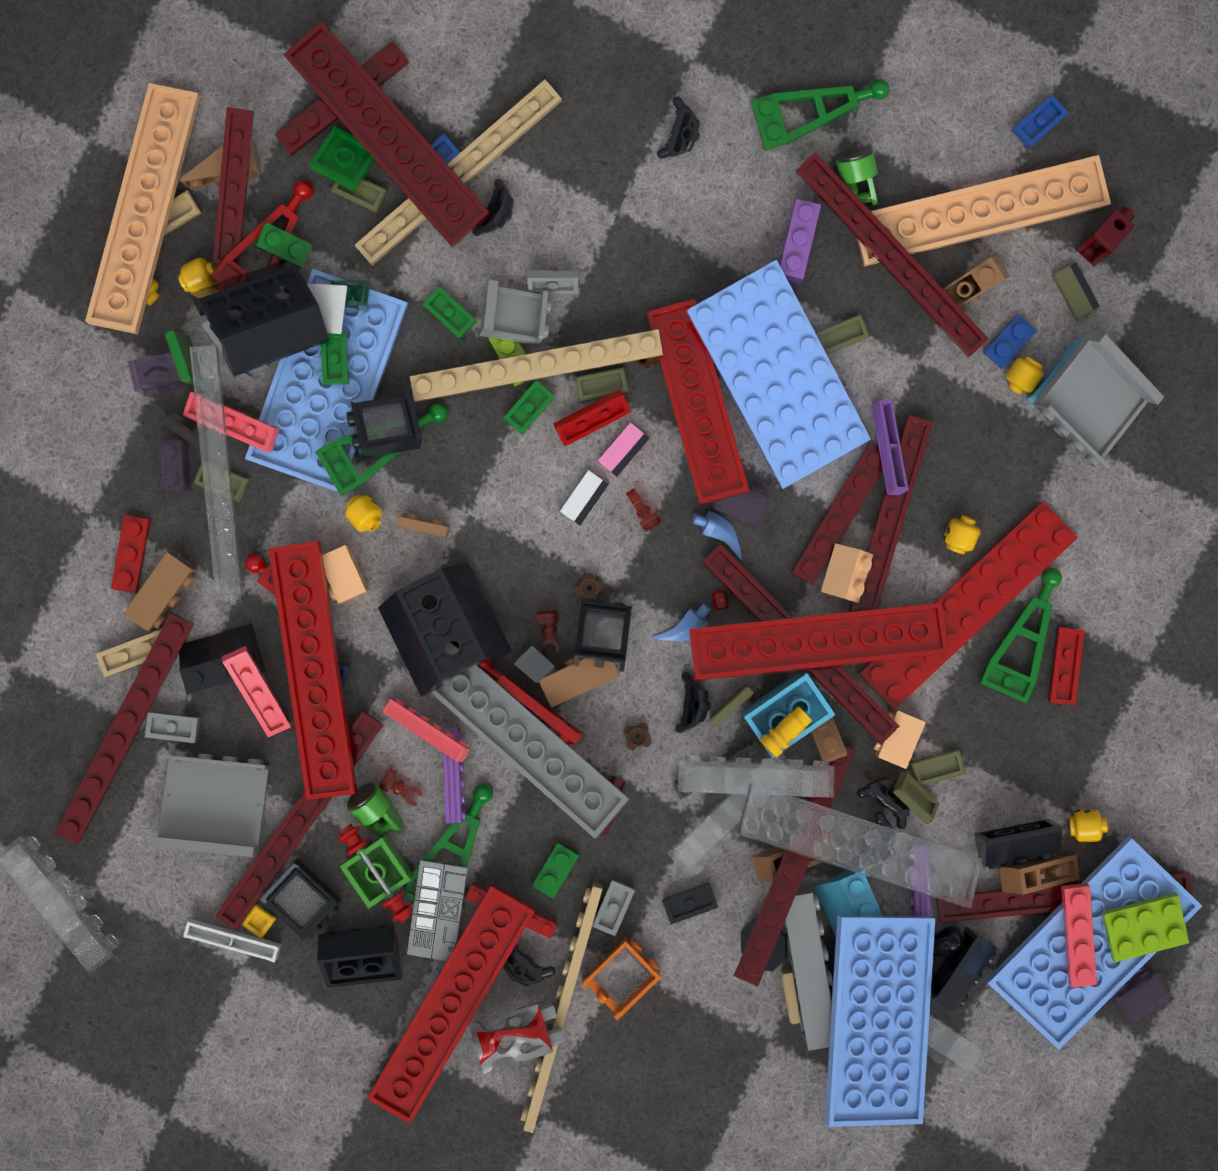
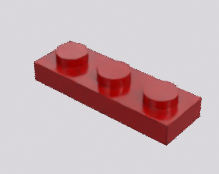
M619 389L553 423L565 447L631 413V410L622 391Z
M124 515L111 589L138 593L151 519Z
M1057 627L1048 702L1076 706L1085 630Z

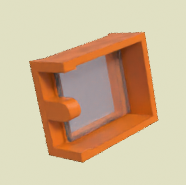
M626 937L582 978V985L584 987L588 985L596 993L598 1001L601 1004L605 1003L614 1012L616 1020L622 1017L661 979L659 972L661 968L651 957L647 960L641 953L643 951L642 947L634 939L629 941Z

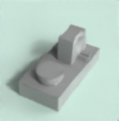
M558 264L557 271H527L528 292L540 294L543 290H548V294H579L578 271H574L573 264Z

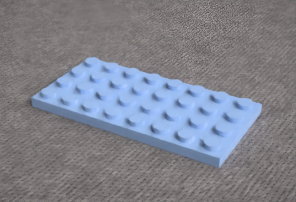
M777 260L772 261L686 310L782 489L871 440Z
M312 269L307 284L347 286L342 332H346L348 337L350 384L326 386L322 384L321 344L280 359L259 420L280 428L272 452H265L249 445L245 459L338 492L315 451L338 438L354 434V428L348 426L346 412L350 411V402L375 400L408 303ZM363 414L365 426H366V423H367L369 414ZM353 444L342 446L352 463L357 450H354Z
M1130 836L1081 883H1087L1090 886L1097 985L1071 988L1068 984L1063 903L986 979L993 989L1058 1049L1156 953L1114 962L1111 958L1101 911L1174 892L1179 895L1185 923L1202 907L1192 895Z
M837 915L825 1124L828 1127L923 1124L935 918L931 916Z

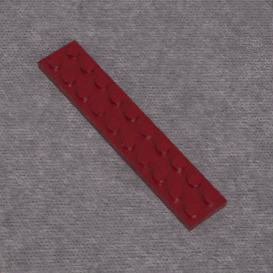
M322 21L283 54L452 248L490 215L483 204Z

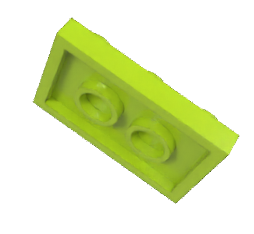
M1175 892L1101 911L1111 958L1114 962L1189 943L1180 898Z

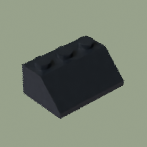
M252 624L190 641L183 645L179 653V666L186 694L233 682L234 680L222 662V656L244 646L248 649L261 673L266 672Z
M1049 819L974 833L980 863L985 867L988 866V869H998L1003 867V863L1023 864L1028 862V858H1052L1053 853H1058L1061 850L1062 827Z
M380 926L364 930L354 929L353 931L329 932L318 935L317 962L327 988L402 979L398 938L394 926Z
M968 926L963 931L964 944L956 955L945 958L931 981V997L938 1004L953 1011H956L958 1007H962L968 999L967 993L972 986H976L982 977V970L986 964H991L996 956L995 951L997 947Z

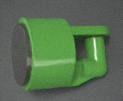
M863 148L840 155L836 160L840 179L863 204L872 202L873 206L878 205L873 177L878 174L874 151L869 148ZM867 180L870 191L858 193L857 182Z
M376 783L365 784L357 789L358 792L350 796L347 803L348 811L362 826L373 831L377 836H383L392 830L398 832L403 829L404 825L401 817L392 808L390 799ZM383 817L386 821L381 823L378 819Z

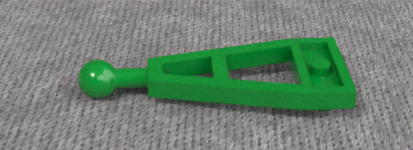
M877 79L871 83L870 87L855 92L853 86L774 93L751 100L764 150L790 144L856 109L858 107L857 101L871 97L876 100H882L888 96L890 87L885 80ZM846 96L848 103L826 114L823 98ZM813 100L818 119L787 134L778 103Z
M442 403L432 404L429 407L428 413L417 418L419 427L422 428L431 422L441 423L445 421L448 416V409ZM405 418L367 429L368 438L376 436L377 439L386 438L385 432L406 426ZM351 435L332 441L316 450L315 454L340 496H343L364 484L400 452L385 454L360 476L342 447L352 444Z
M1048 568L1042 573L1043 586L1038 598H1030L988 659L978 682L1026 704L1037 681L1049 625L1052 604L1047 603L1052 589L1059 586L1062 582V574L1056 568ZM1035 607L1042 610L1037 633L1022 627ZM1016 635L1035 642L1028 676L998 664Z
M485 783L479 784L473 791L475 799L468 813L466 812V819L463 820L471 825L465 848L449 840L462 824L452 823L422 861L431 862L443 847L462 857L459 867H467L481 821L476 817L483 804L488 803L493 798V789L490 785ZM419 865L413 871L412 879L403 890L405 892L404 896L415 901Z

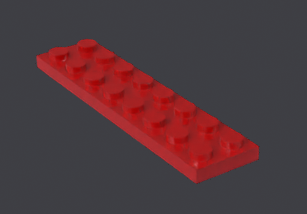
M691 299L646 313L651 331L659 329L663 356H659V361L700 505L747 493L749 492V487L713 360L686 312L687 309L697 304L695 299Z

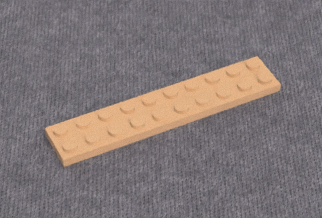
M152 83L148 84L85 319L90 325L134 334L139 333L200 96L196 92Z
M1097 155L871 212L900 244L913 255L1108 207L1111 205L1100 157ZM857 239L863 266L880 263Z

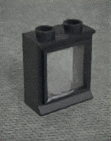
M411 392L388 398L356 403L350 402V411L346 412L348 426L354 428L355 434L351 435L354 450H359L360 458L421 448L422 435Z
M595 599L582 600L573 666H579V658L593 659L594 666L597 668H603L605 661L620 663L619 671L624 672L632 606H626L623 603H601Z
M297 858L258 900L268 906L303 941L308 935L313 938L322 928L319 923L325 916L330 919L340 909L337 904L341 899Z

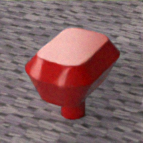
M718 590L712 594L716 610L728 608L727 593L724 590Z

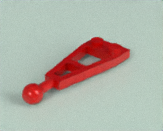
M307 180L296 182L293 188L294 195L286 206L279 204L227 252L210 277L216 282L221 283L248 273L233 260L258 237L263 223L272 224L282 215L287 219L283 231L291 234L298 219L294 212L303 200H308L312 197L314 193L312 184ZM271 255L267 266L278 263L280 258Z
M485 660L477 664L479 668L485 671L501 687L559 732L557 736L568 745L573 743L581 744L585 739L586 735L508 676L498 671L491 665V662Z

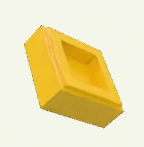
M256 903L241 925L262 939L277 917Z

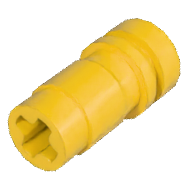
M797 707L778 723L779 725L774 730L771 728L768 731L769 734L763 735L759 741L777 758L783 753L782 749L786 750L789 747L787 744L802 733L812 720L800 707Z

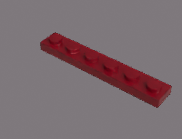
M392 41L361 65V67L380 87L409 64V60ZM320 98L278 131L275 136L289 154L293 156L335 123L338 117Z
M227 107L213 263H219L223 256L242 240L254 121V111L233 107ZM241 253L233 260L239 266Z
M871 443L867 445L793 568L792 574L811 585L815 584L832 555L835 543L839 544L883 471L879 448Z

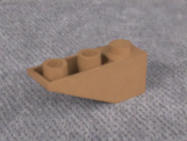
M253 140L251 142L248 181L255 179V175L261 174L257 147ZM223 145L181 177V182L186 187H190L191 190L204 189L206 187L205 184L210 183L220 185Z
M995 255L943 288V290L961 308L1009 278L1010 274L998 255Z

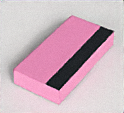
M630 422L600 457L598 462L618 477L650 438Z

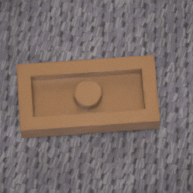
M406 513L405 517L398 516L396 524L398 527L448 537L450 528L444 526L445 521L430 518V522L427 523L420 521L421 516Z
M833 717L811 731L823 764L847 756V751Z

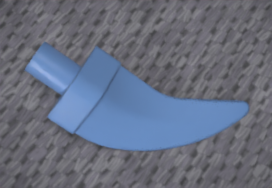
M708 511L705 517L694 514L692 523L702 526V535L724 541L738 558L742 560L736 532L725 518L711 511Z
M703 603L698 611L689 609L676 627L654 635L652 638L668 641L689 640V629L708 626L709 622L705 617L711 611V608Z

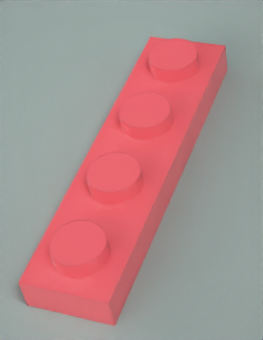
M190 391L183 412V416L265 452H272L280 429L197 392Z
M246 646L222 656L224 666L266 735L271 737L290 728V720Z
M1087 883L1061 886L1068 984L1071 988L1097 985L1090 886Z

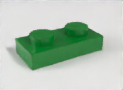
M265 222L254 246L303 268L312 244Z
M440 286L422 304L459 340L477 322Z
M328 333L329 341L321 344L322 384L324 386L349 385L347 333Z
M536 380L503 419L521 435H524L556 397Z
M557 842L532 886L554 899L578 859L579 854Z

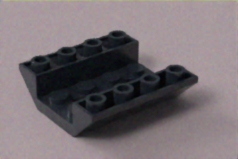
M286 260L190 293V297L200 316L206 315L222 345L223 358L234 377L329 341L316 299L297 266ZM280 292H285L290 296L287 299H280L276 295ZM237 309L242 313L234 317L230 316L228 312Z
M468 562L441 568L395 591L378 607L421 697L443 687L444 681L485 660L492 662L512 652ZM427 597H435L437 599L436 606L430 610L425 609L423 605L424 600ZM451 641H456L459 644L458 652L453 655L447 654L445 650L446 645Z

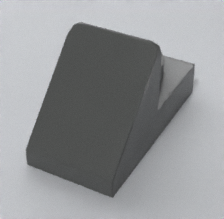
M534 644L514 664L534 682L538 683L553 669L554 665L541 652L542 650Z

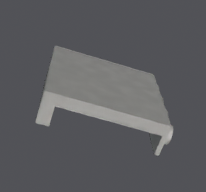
M1089 331L1034 401L1033 405L1040 411L1038 414L1041 418L1055 426L1054 431L1070 441L1069 446L1085 456L1083 460L1094 468L1100 466L1108 469L1110 465L1104 458L1145 405L1148 402L1159 405L1164 396L1106 334Z

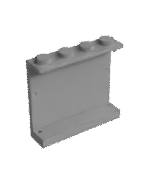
M173 751L172 755H164V759L169 761L158 837L152 836L151 847L258 857L270 766L263 765V760L248 759V763H240L237 757L223 756L222 761L213 760V755L198 753L197 758L188 757V752Z

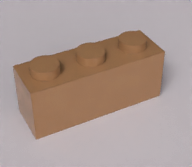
M166 552L123 614L146 631L161 629L167 620L165 616L170 608L175 609L180 603L182 597L179 595L184 588H190L195 582L196 576L194 574L197 569L174 552Z
M574 658L564 662L566 667L558 671L553 667L539 683L552 708L619 677L620 673L615 662L605 661L603 668H597L594 666L593 659L583 658L579 659V666H573Z

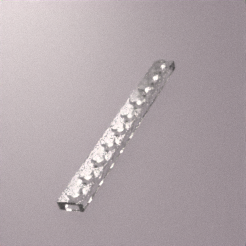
M217 345L190 347L215 596L216 601L239 600L243 598L218 347Z

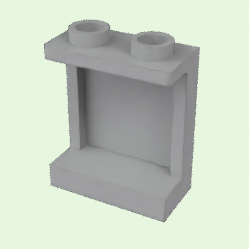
M489 279L484 287L479 336L539 346L542 340L547 338L549 323H545L546 314H549L551 309V299H548V290H543L538 294L498 287L499 281Z

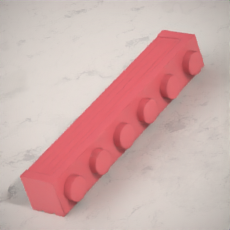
M401 699L389 700L383 710L384 714L455 761L463 762L471 750L467 747L468 744L461 739L459 741L456 740L454 734L449 731L444 732L441 730L442 726L437 723L432 724L427 716L423 714L420 716L413 707H406L404 705L405 702Z

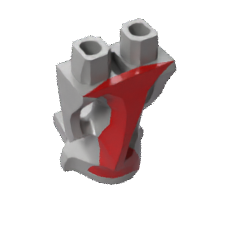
M533 1003L497 1016L498 1021H501L504 1027L494 1030L484 1029L479 1023L469 1024L484 1074L493 1069L492 1062L499 1058L513 1056L515 1062L537 1058L552 1053L553 1046L565 1041L560 1027L546 1030L544 1022L557 1017L554 1005L544 1004L539 1006L538 1003ZM514 1017L522 1019V1023L516 1026L510 1025L509 1021ZM505 1036L510 1037L512 1041L510 1046L501 1048V1039ZM523 1043H530L531 1049L529 1051L522 1052L520 1050Z

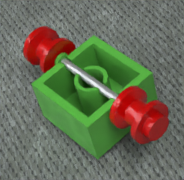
M352 824L347 825L339 831L341 836L337 840L347 844L349 847L346 852L348 856L355 852L356 854L346 860L340 868L368 909L386 897L387 900L382 903L383 908L390 907L393 912L391 917L393 922L399 920L400 923L413 914L411 909L414 908V905L412 903H405L402 898L405 894L403 890L397 893L395 890L412 879V870L387 834H384L367 847H363L370 841L368 838L362 839L358 834L360 826L356 825L353 827Z

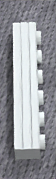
M190 919L187 922L183 936L271 962H275L278 959L282 945L281 943L263 938L260 939L259 937Z

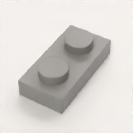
M150 711L147 713L145 737L197 743L200 717Z
M612 878L592 927L616 936L635 888Z

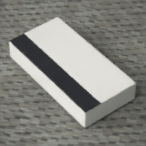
M588 470L560 512L581 526L609 484Z

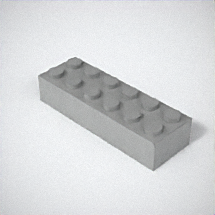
M802 884L799 886L783 926L787 937L790 967L794 977L802 1037L808 1051L829 1047L832 1011V991L829 989V986H833L831 972L828 970L827 964L824 963V961L829 959L826 945L820 939V936L824 935L822 920H819V916L816 915V911L820 910L818 896L815 895L814 890H810L807 884Z

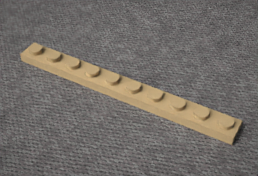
M546 80L542 81L447 165L466 185L562 102V98ZM408 198L358 241L355 247L373 266L424 222L426 218Z
M658 329L410 376L414 401L418 402L663 356Z
M593 882L592 888H586L583 902L587 903L585 912H579L576 927H579L580 930L578 937L573 936L569 951H572L573 954L571 961H565L562 975L566 976L564 985L559 984L555 997L556 1000H559L557 1010L555 1009L557 1017L548 1021V1024H552L551 1029L560 1027L563 1030L602 893V884ZM558 1045L552 1047V1053L537 1059L534 1072L539 1074L536 1082L531 1081L527 1095L532 1097L529 1106L524 1105L521 1121H525L524 1131L531 1133L534 1131Z

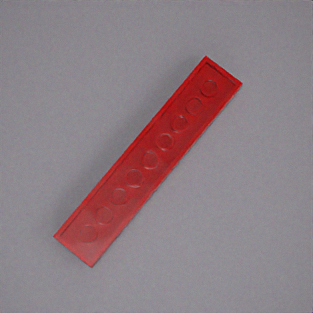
M1041 501L933 602L942 603L949 648L948 654L869 662L859 674L895 710L1078 537L1044 501Z
M321 541L269 548L306 800L356 794L358 790Z
M942 603L689 629L695 681L949 653Z
M491 884L368 1095L367 1100L411 1124L535 913L536 908L498 886Z

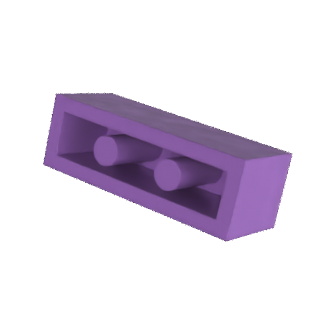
M796 199L793 205L779 263L788 282L801 284L804 279L821 208L820 204Z

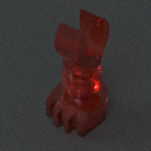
M634 488L626 493V496L637 511V517L642 518L639 524L644 532H648L661 523L657 513H650V507L645 506Z
M559 612L536 613V621L544 624L542 633L545 634V640L542 643V652L546 655V645L552 643L557 654L559 643L555 638L557 627L554 626V623L559 622Z
M389 768L379 787L385 792L392 789L395 795L399 793L404 797L409 805L416 806L417 803L409 798V794L415 792L422 796L421 790L417 787H408L401 780L399 782L396 781V771Z

